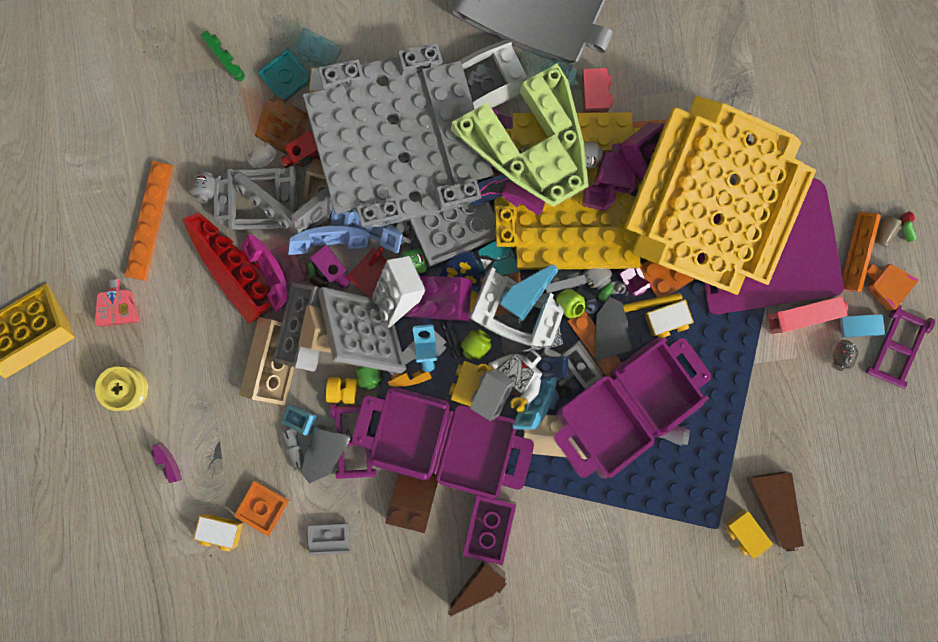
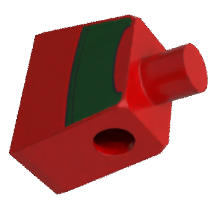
M312 130L286 145L288 154L280 158L286 168L293 164L305 167L314 158L320 159Z

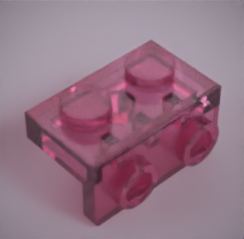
M287 242L286 245L270 251L283 272L286 286L290 287L292 283L298 284L307 281L305 275H308L305 264L300 262L299 256H302V254L288 255L289 242Z

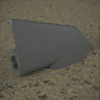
M609 297L596 315L595 360L633 351L627 331L628 321L622 302Z
M314 425L311 443L307 448L301 472L308 483L319 480L331 473L352 438L351 434L332 432V428L325 425Z

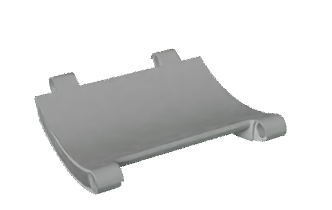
M457 0L452 10V13L458 18L502 41L508 39L512 41V45L570 66L578 62L585 46L596 52L605 53L613 35L609 28L595 25L605 0Z

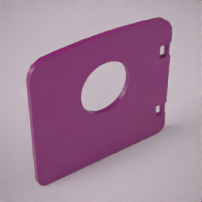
M812 179L769 285L745 276L738 295L718 287L717 293L711 294L710 284L704 282L707 306L712 314H723L838 296L843 292L844 284L828 193L821 180ZM719 213L713 217V222L716 225L721 220ZM703 252L699 254L700 263L705 259Z

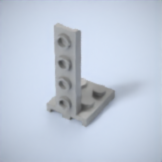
M238 173L234 176L237 192L249 198L254 206H259L268 217H273L283 229H288L293 233V236L305 230L320 227L331 218L333 205L327 187L321 192H317L309 202L302 204L298 211L293 214L244 174Z

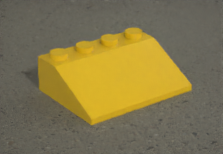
M47 283L0 310V376L5 379L75 338L69 320Z

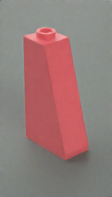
M843 296L766 316L771 334H776L848 316V305L843 300Z

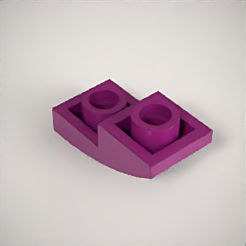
M507 181L501 195L506 201L516 207L523 203L528 210L533 211L536 215L543 211L544 200L515 182Z
M163 443L152 445V459L156 461V465L165 464L163 472L168 482L173 483L182 480L179 467L167 447Z

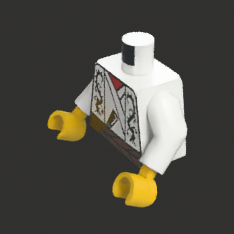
M533 350L527 357L521 354H510L489 363V366L486 364L479 365L477 372L481 370L490 372L495 369L515 381L510 391V394L514 397L511 401V406L514 408L516 405H520L517 411L522 413L525 410L524 404H529L539 394L542 372L535 365L540 361L541 356Z

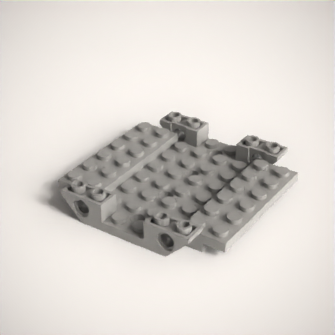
M438 43L398 51L395 58L360 65L359 59L318 67L323 89L326 90L303 94V99L335 215L355 211L358 212L362 227H382L456 209L482 198L477 181L492 178L494 176L488 161L451 131L452 122L474 110V105L461 61L440 65L443 61ZM383 77L387 80L388 84L380 86L376 80ZM391 115L396 116L398 123L390 124L387 121V117ZM406 154L409 157V161L401 163L398 160V155ZM411 192L419 194L420 200L418 202H413L409 199Z

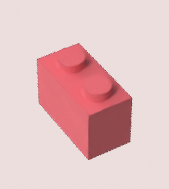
M607 68L583 69L581 76L584 113L608 112L610 106L613 105V96L609 94V86L612 84L611 74H608Z

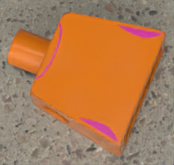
M872 263L868 266L866 272L872 278L866 286L867 289L887 311L896 310L919 281L914 276L892 264L884 265L879 269Z

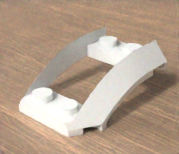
M508 39L500 41L460 60L463 70L493 56L506 82V85L474 101V109L487 102L493 108L503 102L516 98L520 94L519 91L522 83L530 79V76H526L512 47V41Z
M492 267L482 280L483 285L472 311L468 313L469 317L491 331L511 340L532 346L552 345L564 313L561 305H557L554 301V295L552 293H542L533 307L541 308L532 335L512 329L496 321L493 317L502 294L506 290H510L518 282L507 276H501Z

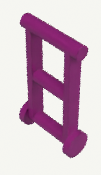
M899 305L896 310L890 311L889 318L893 320L873 366H869L866 373L905 389L908 384L905 381L925 333L929 334L933 330L935 319H922L901 310L902 306ZM900 318L920 326L911 348L891 340ZM888 348L907 355L898 378L878 370Z
M331 403L330 412L331 417L336 418L337 433H343L342 414L360 413L362 405L338 406L337 403ZM370 423L366 436H370ZM352 438L350 439L347 446H355V444L352 441ZM365 448L367 469L345 470L343 451L338 459L339 471H336V479L376 477L377 470L373 469L369 462L371 449Z

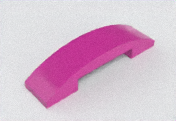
M249 234L241 246L249 262L257 261L271 288L267 297L275 312H278L287 301V286L283 272L269 249L258 238Z

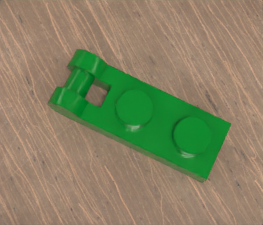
M208 31L201 34L202 38L232 77L238 82L243 81L245 73L240 66L232 64L231 61L234 58L227 49L222 51L219 47L222 43L215 34L211 36Z

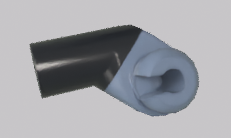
M579 286L576 292L584 297L585 311L588 314L595 313L598 309L596 295Z

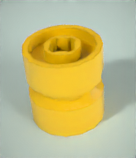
M329 376L326 387V401L329 403H339L342 400L344 404H356L358 394L357 378H345V380H342L341 377Z

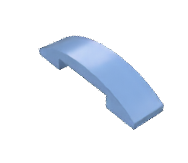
M332 209L330 225L347 226L368 231L370 234L369 238L380 242V246L395 253L399 252L403 234L391 224L382 227H362L358 212L349 211L335 215L334 209Z
M347 226L312 228L300 232L289 239L288 255L309 253V247L335 244H346L348 250L367 248L370 234L368 231Z

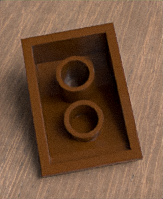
M398 473L385 523L425 533L438 484L437 474L432 473L429 479L422 480Z
M482 561L449 604L448 615L454 616L493 597L496 592L500 593L506 586L505 572L494 563Z

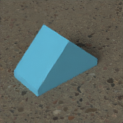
M288 404L281 423L303 435H309L312 432L318 415Z

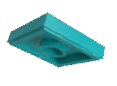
M289 48L257 71L282 104L310 83V74Z

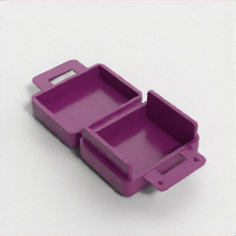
M655 338L614 367L610 371V377L600 378L558 409L557 417L564 427L554 434V441L579 476L587 477L596 471L601 478L613 477L651 447L654 443V437L666 435L709 399L707 395H702L699 388L711 379V374L686 339L681 338L670 347L665 343L667 341L666 338ZM681 353L697 374L692 379L676 358ZM572 437L574 442L577 444L579 449L587 458V461L584 462L580 454L577 452L575 447L570 442L569 438Z
M391 387L387 392L385 400L372 396H366L363 399L352 441L356 446L371 449L369 462L372 466L422 480L429 479L432 473L437 474V481L443 486L491 499L499 496L501 486L516 490L523 488L534 443L532 440L515 436L517 429L513 428L514 419L499 415L490 421L464 405L458 406L455 412L449 411L450 404L446 400L398 387ZM373 410L382 412L375 438L366 436ZM512 448L520 450L514 476L505 474Z

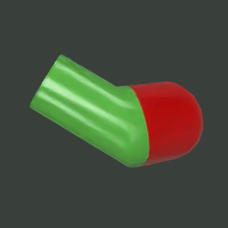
M911 211L900 216L902 230L907 242L917 239L912 225L915 215Z

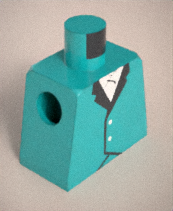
M496 241L478 250L480 260H477L480 272L484 271L485 276L492 267L501 276L520 272L517 270V263L511 247H497Z

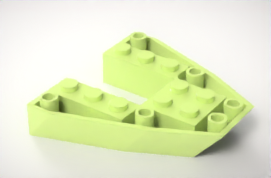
M558 64L524 81L520 88V94L548 136V139L527 151L519 153L488 102L454 120L451 125V131L499 172L553 207L588 187L584 141L569 82Z

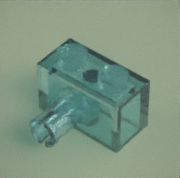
M303 28L293 47L298 59L303 62L310 61L314 63L316 68L335 64L341 53V48L338 44L306 28Z

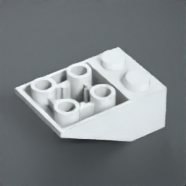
M410 256L387 260L373 292L374 303L378 305L381 319L385 321L388 328L420 302L425 292V288Z

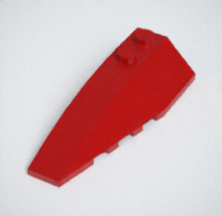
M198 212L183 218V224L204 264L246 322L250 324L256 321L258 317H263L272 310L273 306L267 297L271 288L258 263L249 262L244 250L240 251L232 244L233 241L229 237L222 236L218 232L219 229L201 213Z

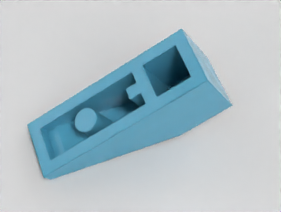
M553 264L512 286L510 290H506L500 298L501 306L523 321L558 272L557 266Z

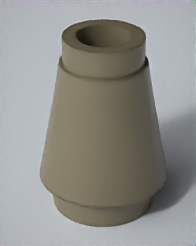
M886 216L884 220L882 219L876 243L888 247L901 229L902 221L890 216Z

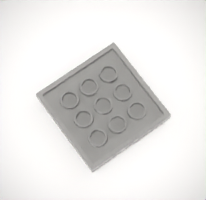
M325 287L318 291L333 361L403 373L406 370L395 324L389 328L387 327L385 321L381 319L378 305L374 303L372 298Z

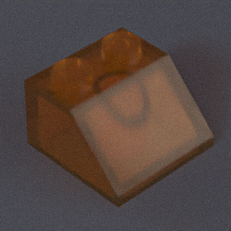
M274 95L262 107L255 137L288 154L285 146L302 135L306 127L308 114Z

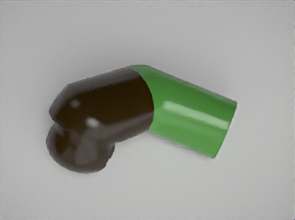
M314 262L307 263L308 281L318 288L327 287L329 280L317 274L316 264Z

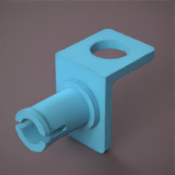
M414 326L416 362L422 363L423 371L430 372L435 368L433 361L437 360L434 326ZM421 331H428L430 333L427 338H421L418 334Z

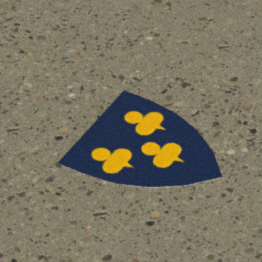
M472 251L461 253L445 264L440 277L472 280V290L477 292L480 282V269Z

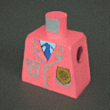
M108 280V292L97 294L95 326L104 327L140 322L132 292L121 290L120 280Z

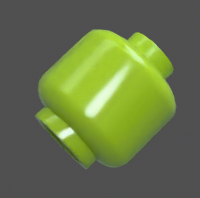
M565 289L556 297V304L561 305L564 311L563 315L567 318L573 319L578 317L585 310L584 297L572 289Z
M480 329L478 331H471L462 341L463 354L470 360L473 358L477 360L482 359L491 349V338Z

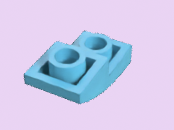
M883 315L839 318L842 338L885 335Z

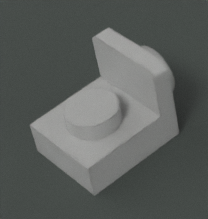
M409 220L399 222L396 228L404 235V233H409L412 226ZM402 235L400 245L403 247L406 244L411 246L412 240Z

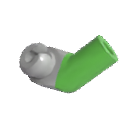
M611 281L602 288L597 298L605 303L610 294H623L626 291V285L621 281Z

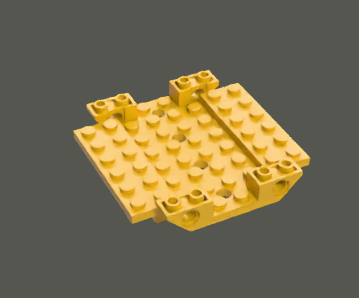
M694 96L688 113L678 108L671 109L624 226L626 229L639 233L631 254L738 295L745 276L769 285L816 169L804 165L803 162L795 159L801 144L795 135L724 103ZM748 134H752L753 136V142L751 145H747L746 143V137ZM732 174L737 176V181L734 185H731L729 182ZM719 213L721 216V220L718 224L715 225L713 222V217L715 214ZM703 252L705 259L702 263H698L697 256Z
M632 112L576 113L583 141L596 142L602 148V156L605 152L612 151L613 144H621L641 129L634 128L633 131ZM513 113L512 129H505L520 154L548 139L533 113ZM599 163L596 168H587L588 185L593 186ZM493 166V177L502 174ZM635 173L636 189L639 191L642 180ZM583 190L554 207L545 202L543 211L538 215L528 210L523 203L516 207L506 201L503 196L495 198L496 246L516 247L517 270H543L553 264L557 266V269L640 268V257L631 254L639 233L624 228L636 197L626 193L614 192L616 194L614 204L607 210L602 211L583 207Z

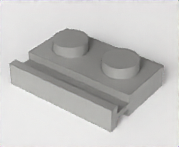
M349 523L307 526L309 556L350 553Z

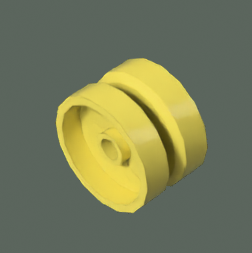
M116 366L108 368L100 374L96 381L95 393L98 401L105 408L113 411H126L135 409L144 402L148 393V383L145 376L139 370L132 367Z

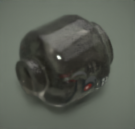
M840 340L832 345L828 360L834 369L844 371V369H851L854 366L859 352L853 342Z

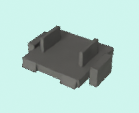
M480 63L476 72H471L467 84L470 87L471 98L479 99L491 91L506 85V82L501 72L489 69L486 65Z

